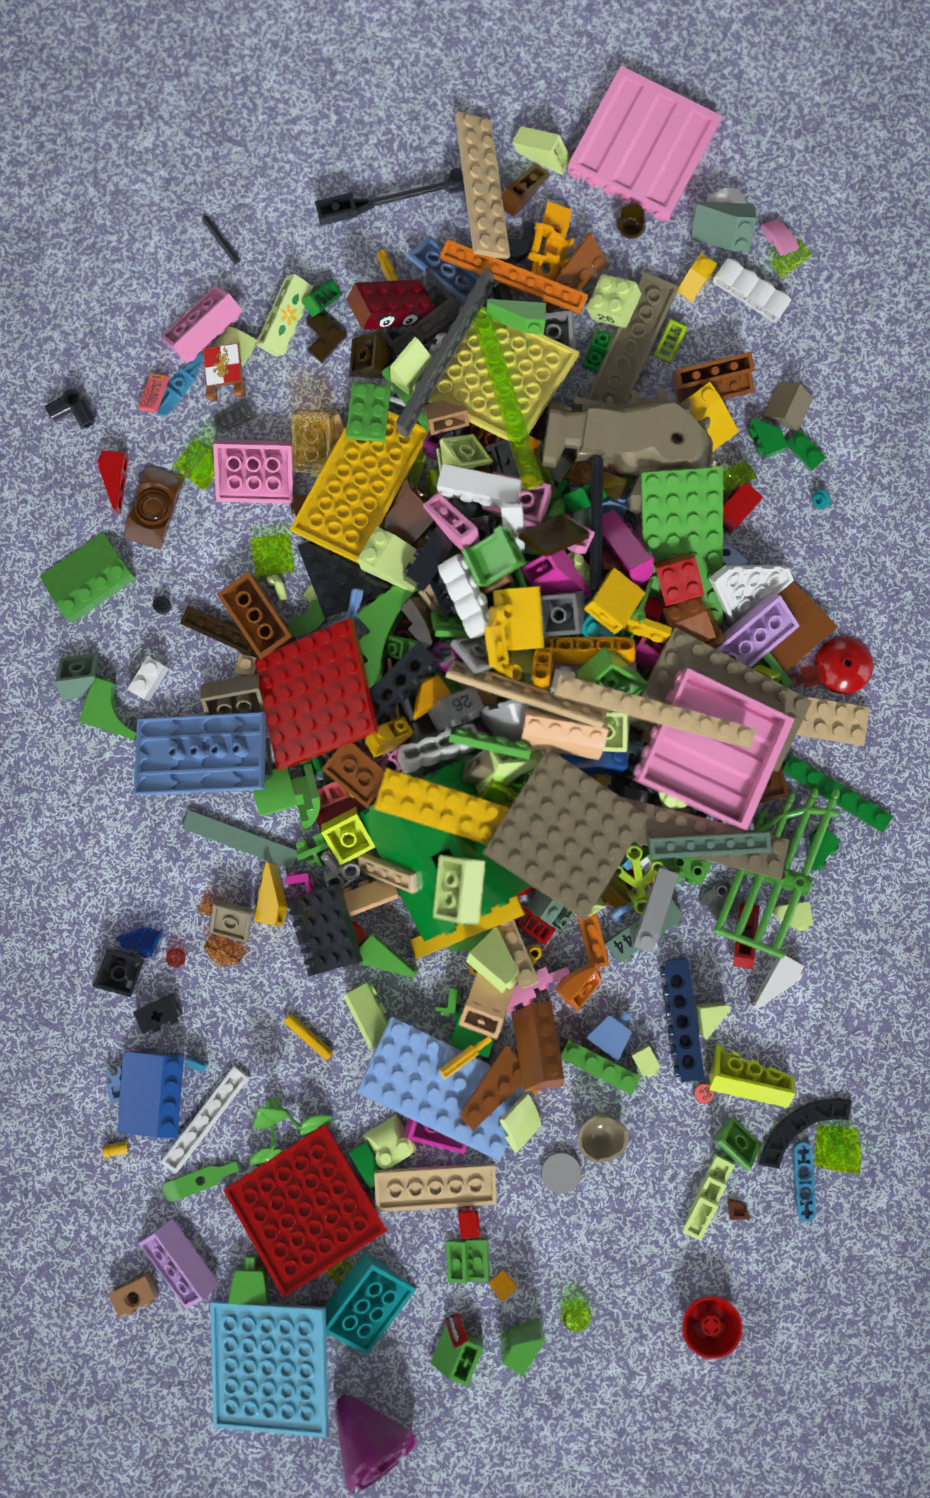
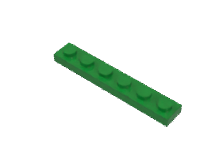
M790 755L782 768L785 775L810 790L813 788L818 789V795L828 801L833 790H839L840 795L836 800V806L881 833H884L893 818L891 814L793 755Z

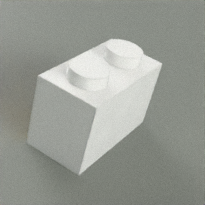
M147 656L127 690L149 702L169 668Z

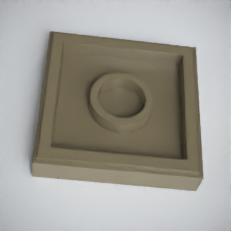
M215 899L209 933L247 943L250 937L254 909Z

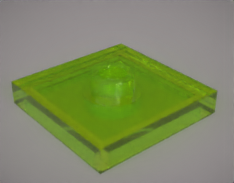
M289 533L250 539L256 578L295 572Z

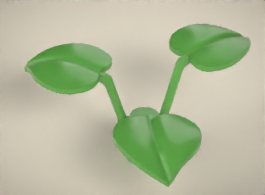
M280 1098L268 1100L265 1103L266 1107L258 1106L253 1126L256 1129L270 1128L271 1146L257 1150L252 1155L249 1164L262 1165L282 1152L280 1148H275L274 1124L288 1117L295 1127L300 1129V1135H309L323 1125H328L333 1115H312L301 1124H298L290 1115L288 1109H283Z

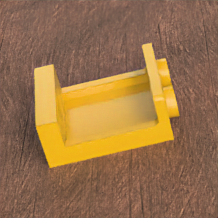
M613 568L605 575L604 582L593 599L586 604L584 610L615 634L626 625L645 592L625 577L622 572Z

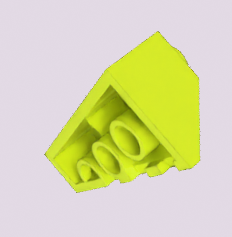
M716 1044L710 1072L709 1090L788 1108L795 1095V1077L772 1067L765 1068L756 1060L752 1059L749 1061L740 1057V1054L735 1051L730 1053L722 1050L723 1046Z

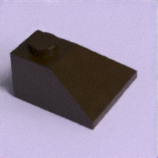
M375 331L352 339L350 377L384 378L382 371L392 364L393 356L380 332Z

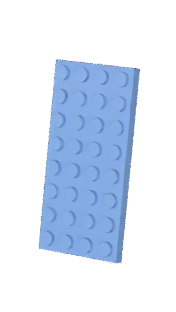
M390 1017L356 1093L500 1161L508 1141L505 1138L507 1132L499 1120L523 1094H529L530 1091L523 1092V1085H521L473 1131L470 1130L458 1114L491 1066L477 1058H473L450 1077L444 1079L439 1069L462 1051Z

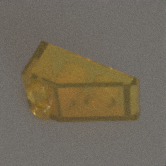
M296 409L291 414L293 472L320 474L334 448V411Z

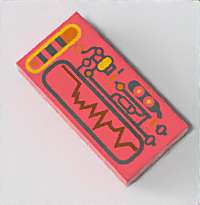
M150 373L138 405L141 411L157 413L169 382V378L166 375Z

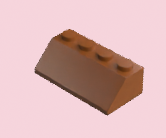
M247 572L217 593V596L260 659L288 645L297 638L254 574Z
M552 1001L533 1003L512 1013L523 1092L564 1086L565 1078Z

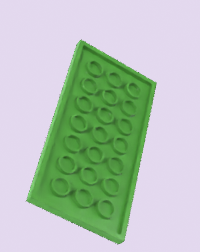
M711 466L641 471L642 543L645 551L651 553L654 562L692 552L696 557L705 594L700 597L712 625L723 624V608L709 579L723 567V467ZM653 565V574L650 578L654 580L648 596L664 603ZM664 604L662 609H665V608L670 607V606H672V605L665 606V604ZM662 611L658 623L667 625Z

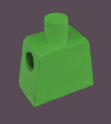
M245 1255L244 1266L236 1267L228 1304H268L270 1296L266 1267L256 1266V1255Z

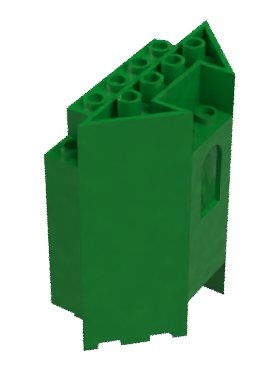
M464 758L421 779L487 801L486 798H481L475 786L462 781L466 765ZM375 804L359 813L381 859L416 873L417 892L412 894L400 888H397L424 942L443 933L449 935L456 931V927L461 924L433 917L438 869L431 856L449 847L453 857L485 861L480 914L482 917L491 913V908L498 905L499 907L505 906L510 903V898L531 887L529 883L483 854L482 851L487 844L374 809Z

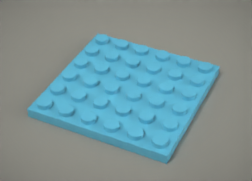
M212 1301L210 1303L213 1428L326 1438L329 1435L325 1307L283 1304L238 1305L228 1304V1301Z

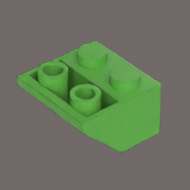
M445 1325L431 1364L448 1379L468 1387L483 1351V1339L466 1333L469 1341L454 1348Z

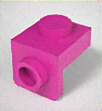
M301 871L289 872V876L285 877L286 885L305 882L307 893L313 892V889L316 888L315 879L310 876V873L301 874Z

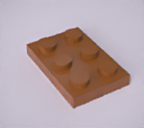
M354 743L340 747L322 768L326 774L366 808L377 798L385 774V770Z

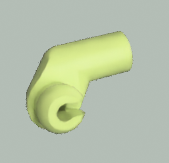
M276 574L267 576L268 586L275 585L278 600L287 599L285 585Z

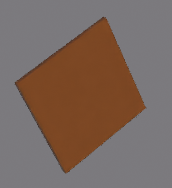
M794 582L789 584L778 595L784 600L798 622L799 627L770 651V654L785 672L838 628Z

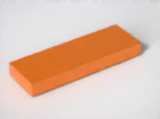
M597 912L592 916H588L586 920L577 916L588 963L596 961L599 967L610 965Z

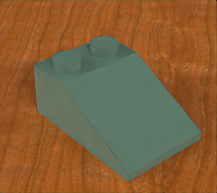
M696 202L691 238L729 251L749 252L756 222L755 204Z

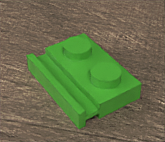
M432 611L430 618L433 630H435V636L469 637L459 615L445 619L442 612Z

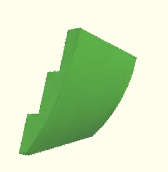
M311 764L304 765L306 776L291 779L303 830L310 829L320 809V800Z

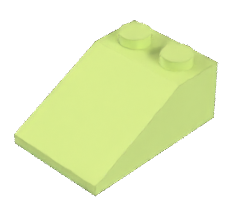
M376 527L357 559L361 570L413 593L415 587L403 580L406 575L403 571L409 562L413 564L416 560V557L413 555L417 549L396 535Z

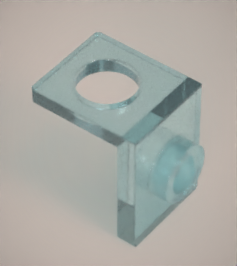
M628 739V765H637L644 745L643 741Z

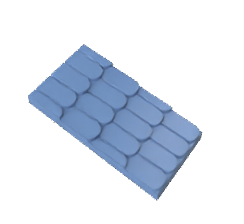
M257 712L137 719L133 794L150 796L265 789L266 714Z

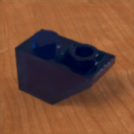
M147 926L117 936L116 941L120 942L121 947L128 950L133 948L138 951L137 954L148 959V957L156 955L165 934Z

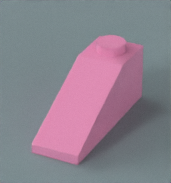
M439 493L423 504V507L461 551L464 548H471L480 542L477 527Z

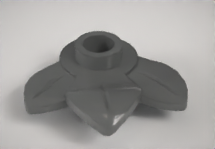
M724 881L716 882L711 890L705 891L700 899L701 906H710L711 914L715 920H718L730 890V885ZM721 887L725 889L723 895H720L718 892ZM735 896L730 912L737 914L740 905L738 897Z

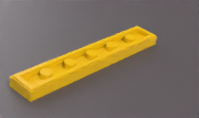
M519 897L510 898V903L503 907L498 905L491 908L492 912L483 917L480 914L478 924L464 926L461 923L456 927L457 930L451 934L446 935L443 933L425 942L422 936L409 940L416 959L525 915Z

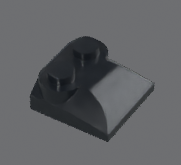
M106 947L95 970L92 986L131 997L145 960L120 952L115 948Z

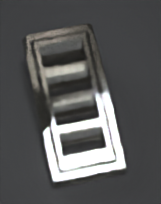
M247 398L213 416L220 434L256 419ZM245 408L247 414L243 415L241 409ZM235 411H238L240 418H236ZM228 414H230L233 419V422L231 423L227 417ZM222 417H224V420H225V422H226V424H227V425L224 426V427H223L222 422H221V420H220V418H222Z

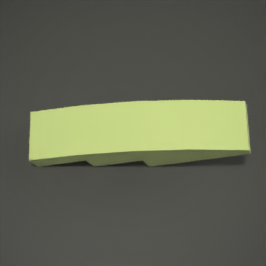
M718 1154L715 1155L691 1206L682 1229L683 1233L701 1241L727 1186L726 1182L735 1166L733 1161Z

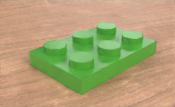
M352 382L346 439L385 443L391 396L390 385Z

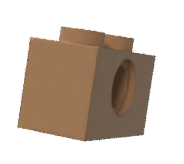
M148 1271L112 1289L108 1296L118 1317L124 1314L126 1316L133 1314L141 1305H144V1307L151 1305L155 1302L159 1292ZM131 1292H136L139 1299H134L131 1296Z

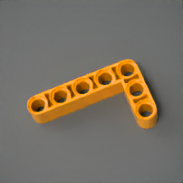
M543 637L544 648H535L532 666L533 686L549 691L552 687L554 664H585L604 647L618 654L626 663L631 664L636 658L635 642L628 637Z

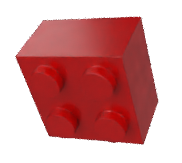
M747 482L742 486L738 484L728 496L729 501L726 498L723 500V528L729 534L742 523L764 498Z
M692 552L653 563L662 601L665 606L705 595L696 557Z

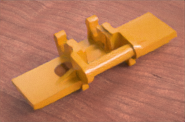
M547 201L542 223L535 224L536 233L533 246L528 254V259L532 260V273L552 280L554 277H557L558 269H561L563 264L569 261V259H566L569 248L574 246L575 242L574 239L565 240L572 213L571 209ZM542 236H544L546 238V241L543 248V253L541 255L538 253L542 241ZM543 263L549 266V273L542 272L541 265Z

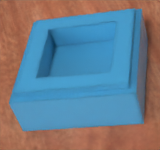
M191 1056L186 1060L184 1066L204 1073L209 1064Z

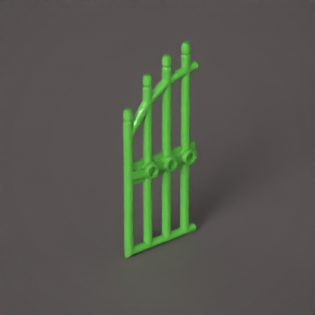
M813 788L805 807L791 810L795 794L789 793L782 812L765 822L768 810L762 809L760 811L753 831L764 832L776 825L773 836L777 837L781 836L787 818L801 816L786 854L782 878L775 879L737 869L713 933L784 959L786 951L781 950L782 943L801 895L807 897L812 887L814 878L809 876L830 818H838L840 810L834 809L837 803L836 800L840 795L839 790H833L826 808L813 807L819 792L818 789ZM810 814L823 815L801 873L789 869ZM745 874L754 877L755 881L735 932L723 927ZM765 881L773 884L774 887L754 939L742 935L762 882ZM784 888L792 891L793 895L774 944L770 946L761 941L781 889Z

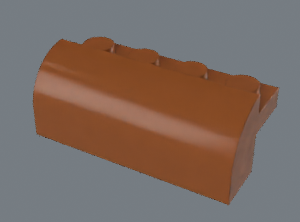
M752 352L674 370L672 372V387L676 394L677 404L679 405L709 382L722 400L755 392L751 372L755 371Z

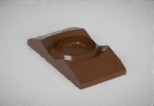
M147 467L139 483L134 506L128 516L124 539L161 550L185 479L184 477Z

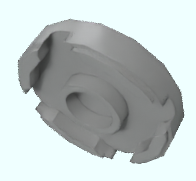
M556 1152L549 1155L544 1161L541 1168V1176L544 1184L551 1191L567 1193L579 1184L581 1168L578 1161L572 1155L566 1152Z

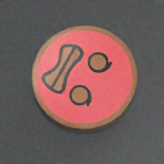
M700 1083L694 1088L693 1094L699 1103L708 1104L713 1100L714 1091L709 1090V1084Z

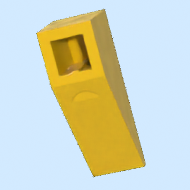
M266 862L262 870V883L258 890V903L254 909V921L273 926H284L288 906L278 865Z

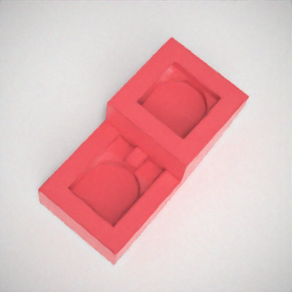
M336 781L318 789L319 810L348 798L347 791Z

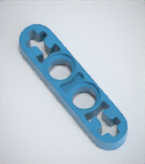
M798 1141L793 1146L796 1212L802 1221L811 1222L816 1217L813 1151L808 1143ZM801 1146L807 1149V1152H804V1159L809 1160V1162H798V1160H802V1155L798 1152ZM801 1166L808 1167L809 1172L806 1176L799 1175L798 1170ZM803 1186L810 1188V1193L806 1197L800 1195V1189ZM800 1201L807 1202V1208L811 1211V1213H808V1217L801 1213V1211H805V1204L803 1202L800 1203Z

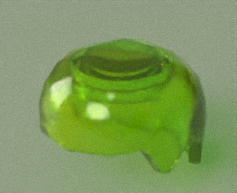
M569 1299L563 1303L560 1309V1318L567 1330L581 1333L588 1329L592 1323V1312L581 1299Z

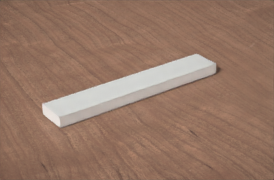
M234 1065L160 1162L176 1174L250 1076Z

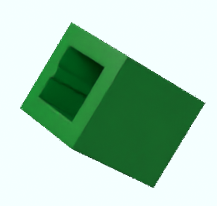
M757 419L751 420L747 431L750 438L755 440V450L758 456L765 460L787 449L788 445L781 429Z
M819 826L806 840L807 856ZM827 829L811 871H820L826 865L827 861L825 860L829 855L832 856L839 849L838 844L841 840Z

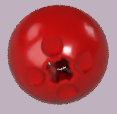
M714 1295L702 1296L694 1300L685 1310L682 1318L683 1338L687 1346L698 1356L707 1359L725 1357L735 1350L741 1340L743 1325L740 1314L726 1299Z

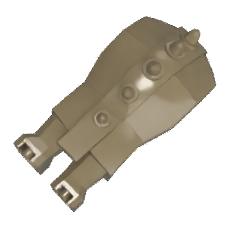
M657 388L655 398L643 400L638 392L632 390L629 403L620 406L613 403L612 396H608L605 402L575 396L572 407L565 406L559 401L550 400L541 455H543L541 466L555 468L565 447L574 449L576 462L585 461L592 464V458L596 456L602 457L604 459V469L612 467L624 476H639L627 498L629 511L636 515H642L641 471L713 466V441L707 432L711 419L710 417H705L701 421L696 420L690 412L691 400L689 398L685 399L682 405H678L674 401H669L662 388Z

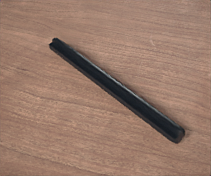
M599 456L592 458L591 530L595 534L590 543L589 590L591 592H597L602 585L604 459Z

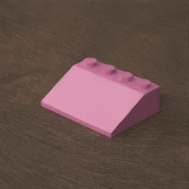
M217 439L213 447L216 502L288 504L293 502L294 441Z

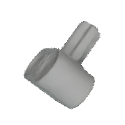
M325 851L321 855V859L329 868L323 875L327 887L340 883L341 889H343L359 876L360 869L355 859L340 865L331 851ZM354 866L352 870L346 871L347 867ZM338 878L336 882H330L331 879Z

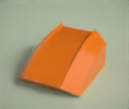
M596 961L586 964L567 975L554 990L560 998L578 1012L602 982L600 967Z

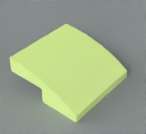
M227 326L213 347L239 343L241 365L243 368L255 349L257 340L236 328Z
M523 1094L499 1120L507 1132L505 1138L514 1152H518L541 1127L538 1111L529 1094Z

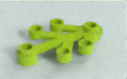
M632 843L626 855L628 859L632 860L634 877L627 873L621 864L618 866L621 871L616 872V874L637 889L636 895L627 889L624 881H621L633 902L634 909L639 914H642L645 905H641L640 902L646 903L650 891L647 894L645 893V887L659 870L654 865L660 864L663 868L664 863L660 859L653 860L651 868L643 876L640 861L643 849L640 844ZM632 848H637L638 851H637V852H633L631 849H632Z

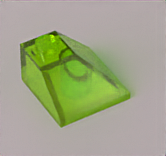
M194 438L172 469L204 491L205 488L211 485L212 479L215 477L214 448Z
M817 1125L814 1166L842 1173L860 1174L862 1153L858 1130L854 1128Z

